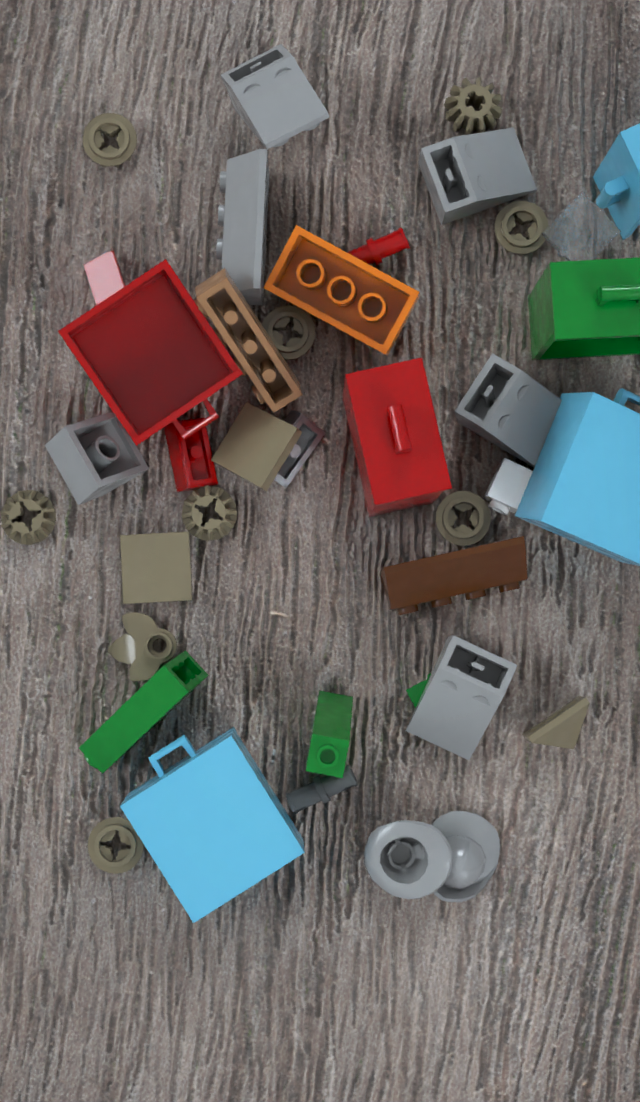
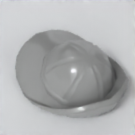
M451 811L437 818L432 826L438 828L444 834L452 850L450 875L443 886L434 894L442 901L463 902L474 898L480 893L492 877L498 864L500 839L494 826L480 815L465 811Z
M394 821L379 826L371 832L365 845L364 865L371 879L390 895L403 899H421L436 892L447 881L452 867V850L446 837L438 828L419 821Z

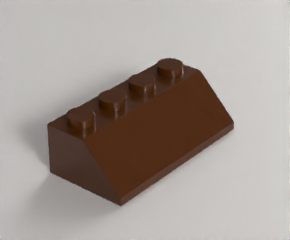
M524 536L383 567L380 572L389 610L397 609L398 615L419 611L417 604L431 601L432 608L452 604L451 597L465 594L466 600L486 596L485 589L498 586L500 593L519 589V581L528 579Z

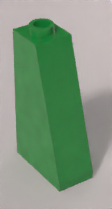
M186 650L166 663L79 747L87 763L103 774L209 675Z
M319 690L306 760L307 772L343 778L350 742L353 696Z

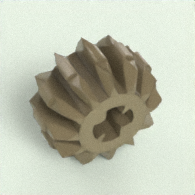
M478 77L473 85L465 78L462 80L461 87L452 86L450 90L451 97L446 98L444 107L448 109L445 115L446 121L454 122L452 128L454 133L461 128L465 129L464 135H468L474 130L476 133L485 132V128L493 130L496 127L497 122L495 119L500 118L502 114V109L498 106L502 98L501 94H492L494 89L493 83L483 87L481 86L482 79Z

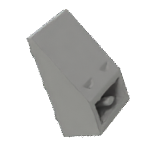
M282 44L221 74L235 111L267 150L271 147L284 145L288 142L289 138L302 131L315 129L320 122L330 117L296 60Z
M514 127L455 136L421 148L418 164L441 225L537 191Z
M492 353L454 412L459 424L534 468L562 400L527 373Z
M454 635L448 636L405 731L470 760L501 703L518 665Z

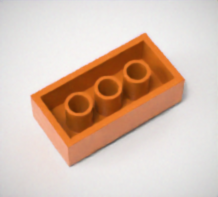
M297 225L263 287L274 295L388 356L420 297L419 291Z

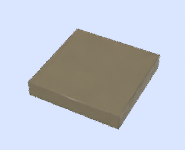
M246 402L211 461L267 492L303 432L297 427Z
M189 531L120 535L123 604L193 601Z

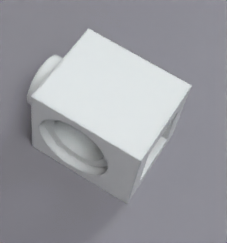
M504 458L499 463L483 497L484 500L490 502L488 507L504 515H507L509 511L515 513L533 471Z

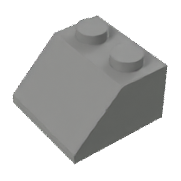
M113 411L67 425L45 444L78 505L104 496L149 469L137 446Z

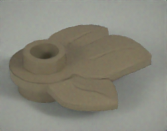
M137 612L124 614L122 621L127 634L115 640L108 648V653L120 662L131 664V681L148 680L158 671L161 663L169 661L175 655L177 650L176 638L170 631L158 628L151 616ZM158 639H162L166 643V649L163 652H157L154 648V643Z

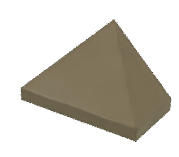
M578 696L522 735L531 743L574 749L590 703L586 697Z

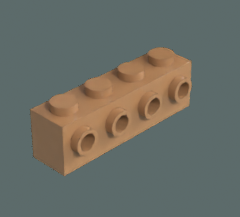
M224 268L195 287L197 299L194 302L204 317L211 319L216 327L214 332L224 347L229 346L235 355L232 359L242 371V376L247 374L254 385L251 388L261 404L266 402L274 413L302 396L299 381L227 270Z

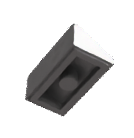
M291 410L284 421L297 427L303 433L274 479L285 488H287L325 435L322 429L305 415L295 410Z

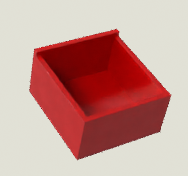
M166 259L58 331L136 446L171 422L184 440L219 418L207 398L243 374ZM203 402L209 416L186 431L177 418Z
M422 357L345 374L343 403L369 517L432 504L443 491L452 489Z

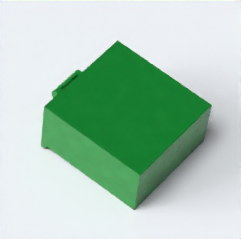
M640 257L550 262L528 296L532 360L640 355Z

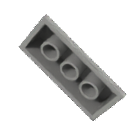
M258 149L227 159V170L220 172V192L225 193V205H219L218 226H224L223 239L217 238L216 258L222 260V269L225 268L249 305L263 306L264 298L263 287L270 174L267 149Z

